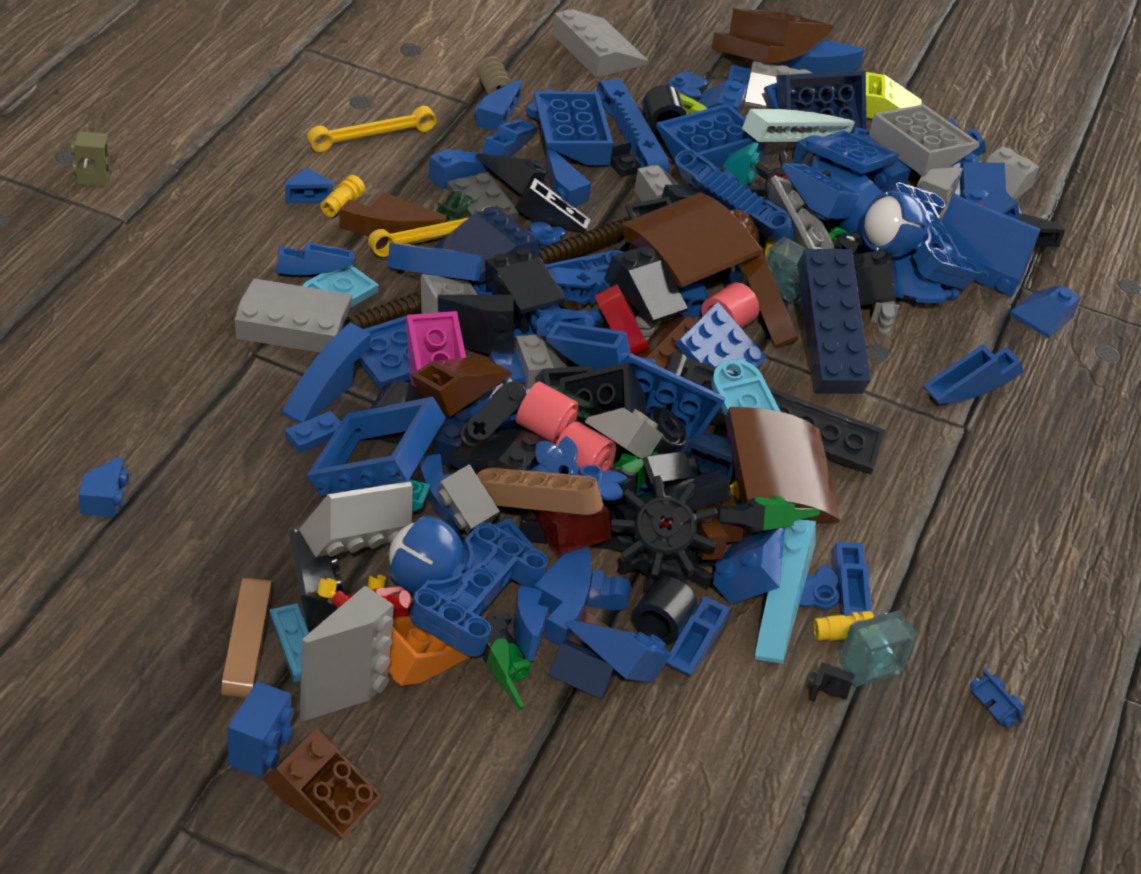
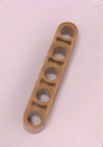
M487 468L477 474V477L496 506L583 515L594 514L603 507L597 480L594 477L502 468Z
M242 578L223 673L222 696L247 698L256 684L271 604L272 580Z

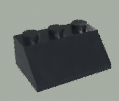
M881 249L867 253H854L853 260L860 306L895 301L897 269L892 253H885Z
M629 363L560 378V393L578 402V415L575 422H579L596 432L599 431L585 422L588 417L620 408H625L631 413L636 409L646 415L645 394Z
M293 529L289 530L301 601L310 633L338 609L331 602V598L318 595L317 589L320 578L336 580L338 583L335 592L343 591L340 574L334 575L333 571L339 569L336 555L332 557L329 555L315 557L301 532Z

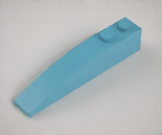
M800 519L794 521V526L785 528L780 587L768 592L755 652V660L784 663L816 545V521Z

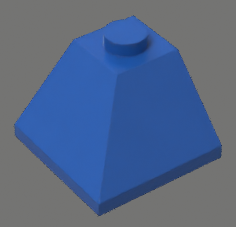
M1062 285L1035 291L1012 309L1009 315L1049 338L1073 319L1081 296Z

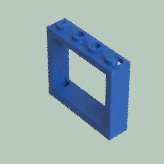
M433 397L347 413L307 474V477L320 496L407 482L446 417ZM406 431L391 456L345 464L359 440Z

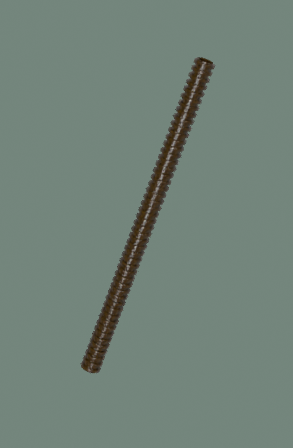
M625 217L599 228L597 227L582 234H577L576 236L541 247L539 249V256L544 265L573 259L587 252L625 239L622 223L629 221L630 218ZM421 290L406 297L403 296L400 299L389 301L386 304L375 306L373 309L370 308L353 314V316H347L345 325L347 326L351 322L362 329H366L410 314L422 313Z

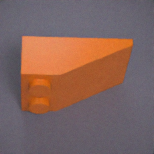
M410 616L393 618L389 673L392 675L393 680L401 686L422 683L472 657L419 628L411 622Z

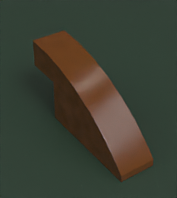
M383 192L370 207L349 199L340 208L339 228L370 236L372 232L378 229H384L392 234L445 223L446 215Z
M761 249L762 254L743 261L741 264L751 289L758 299L760 311L776 348H779L799 338Z
M729 499L693 511V513L701 512L706 509L715 508V506L717 505L730 506L736 505V503L733 499ZM717 519L709 523L697 525L696 533L717 542L714 553L695 547L701 559H722L726 543L740 542L745 525L719 522Z

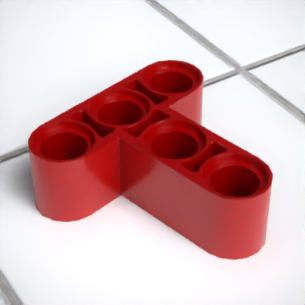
M618 284L596 294L595 298L611 330L627 332L630 353L636 355L648 349L649 346L637 324L632 308L624 298Z

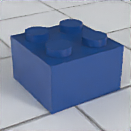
M258 681L256 682L228 726L229 766L260 778L264 777L269 768H274L278 761L281 747L283 744L288 745L294 728L291 727L294 708H291L290 693Z

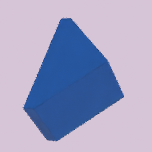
M306 168L285 182V204L321 203L333 191V181Z

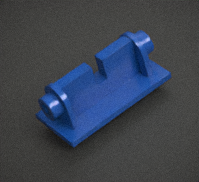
M984 668V678L982 680L976 678L970 683L971 692L984 707L992 701L995 702V704L988 708V711L1001 726L1012 727L1016 723L1015 718L1023 723L1024 707L1021 701L1015 695L1010 696L1004 690L1005 685L996 674L991 675Z

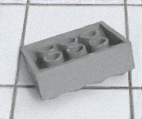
M573 9L555 13L552 35L596 78L648 64L649 61L604 18Z
M924 104L874 113L869 136L878 144L899 153L898 159L903 161L906 166L914 169L918 175L924 177L930 169L949 168L978 148L980 144Z
M254 278L240 301L235 317L236 339L320 353L344 328L352 295Z
M366 586L302 639L300 718L304 721L366 702L376 693L384 691L389 683L388 674L391 662L390 647L392 644L391 633L394 622V605Z

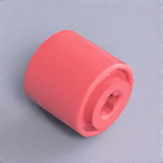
M735 282L706 299L702 304L701 312L703 316L713 305L719 302L742 329L758 317L760 308L754 292L748 286Z
M539 381L533 385L522 401L516 416V424L548 440V442L556 444L566 427L576 421L578 402Z
M573 422L568 425L560 435L556 445L558 446L559 442L565 436H568L577 445L578 456L576 462L580 469L585 465H596L602 471H609L614 462L616 443L579 422ZM567 466L562 468L565 471L569 472V468Z

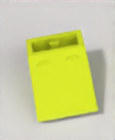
M866 72L867 119H873L874 113L921 105V99L886 75Z

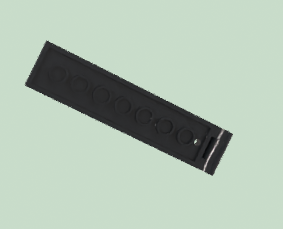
M673 352L669 355L664 369L713 391L711 380L716 369L715 367L690 359L678 352ZM727 372V373H728L729 375H731V376H737V375H734V374H732V373ZM768 387L781 412L806 420L820 429L827 459L870 475L872 474L885 429ZM721 407L711 420V423L727 428L726 416Z

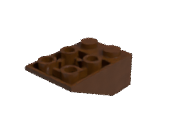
M482 356L431 361L411 376L423 398L433 397L441 411L448 416L459 413L462 408L472 401L481 398L484 393L493 387L500 385L512 373L502 366Z
M315 728L305 736L262 779L284 803L339 839H343L382 797L318 728Z

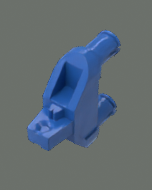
M554 305L530 312L532 328L540 336H547L556 321L595 327V325L601 324L605 319L602 310H596V308L591 311L561 309L559 305Z

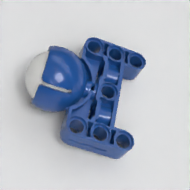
M897 183L890 191L876 196L867 207L864 214L865 223L862 225V234L865 243L871 250L881 249L885 253H892L893 257H899L916 249L913 258L922 276L929 280L961 289H966L982 272L977 262L971 258L961 256L938 215L945 208L944 201L938 195L903 183Z
M423 516L416 522L402 528L394 537L389 550V577L395 585L414 595L410 610V620L413 624L462 653L476 657L484 653L491 632L489 622L480 617V615L511 579L523 586L534 588L535 584L545 574L548 558L540 550L499 527L485 522L476 525L462 545L458 534L445 521L431 516Z

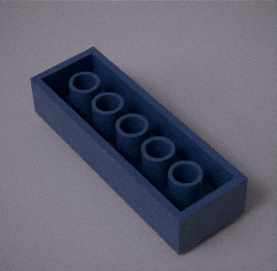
M804 249L797 265L814 394H863L871 381L852 249Z

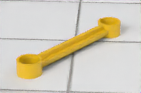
M421 106L415 109L412 115L328 131L324 126H315L308 132L307 140L313 150L324 152L336 142L414 127H417L421 132H428L435 127L437 117L429 107ZM429 115L426 121L419 123L424 116ZM326 135L322 141L314 143L319 136Z
M468 218L392 234L384 229H378L369 236L368 245L378 256L386 257L389 254L390 243L414 244L446 237ZM387 236V245L382 249H376L377 241Z

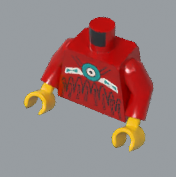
M379 574L377 578L369 575L367 587L394 605L393 618L407 616V608L411 605L410 594L402 587L385 588L386 577ZM320 578L317 589L318 595L331 598V602L337 608L341 607L356 594L346 595L342 591L335 592L338 583L336 580Z

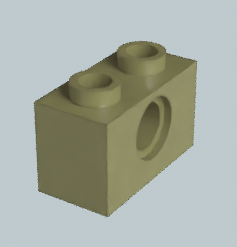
M78 131L76 141L72 140L71 154L75 155L72 170L73 174H77V184L106 186L110 174L108 134Z

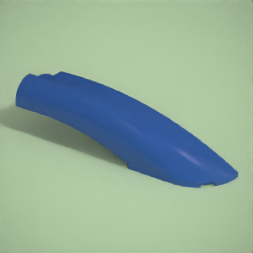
M814 156L811 168L820 173L830 170L832 179L860 193L849 218L834 221L839 228L847 231V234L854 231L863 238L862 225L865 223V211L871 201L882 192L865 174H855L851 171L852 169L846 166H837L833 164L832 160L826 161L824 158ZM864 241L859 254L873 252ZM916 249L906 255L894 257L897 269V297L916 299V302L921 303L946 302V296L940 283L925 278L918 271L917 264L913 258Z

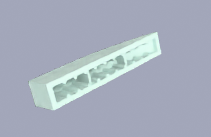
M750 109L742 129L758 142H797L812 135L824 137L842 130L851 132L855 122L835 116L797 110Z

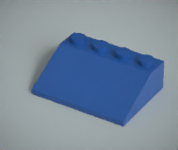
M534 91V99L547 148L586 165H610L613 141L599 92Z
M728 103L656 123V127L674 161L679 152L691 149L709 160L714 166L723 168L730 154L754 142L758 143L757 153H760L759 159L763 156L765 142H758L742 129L746 118Z
M953 194L942 222L961 256L973 259L981 267L982 272L974 282L1013 297L1022 283L1040 228Z
M631 353L620 363H629L645 394L646 414L656 407L668 409L684 425L687 438L701 435L725 402L726 397Z

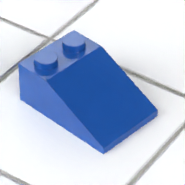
M783 163V170L808 207L817 212V217L827 221L829 218L837 221L849 218L860 193L805 164Z
M785 527L761 531L742 538L740 542H734L725 552L722 559L718 560L715 566L713 584L731 605L780 587Z
M570 619L565 622L567 627L625 679L652 682L672 655L664 648L666 644L653 634L646 636L641 632L637 634Z

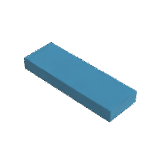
M296 603L269 609V617L293 682L301 681L302 639L309 634L300 607Z

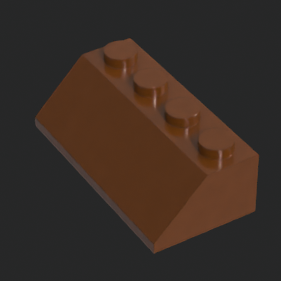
M684 317L663 324L646 341L649 348L635 356L654 359L655 365L664 369L671 353L678 352L683 354L675 343L697 321Z

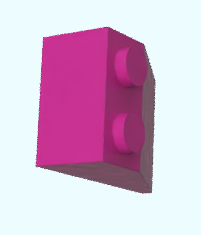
M457 311L406 316L411 384L414 387L416 386L411 375L431 361L466 358Z

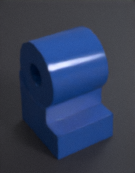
M593 569L587 606L609 610H623L627 608L631 594L630 581L623 577H605V571Z

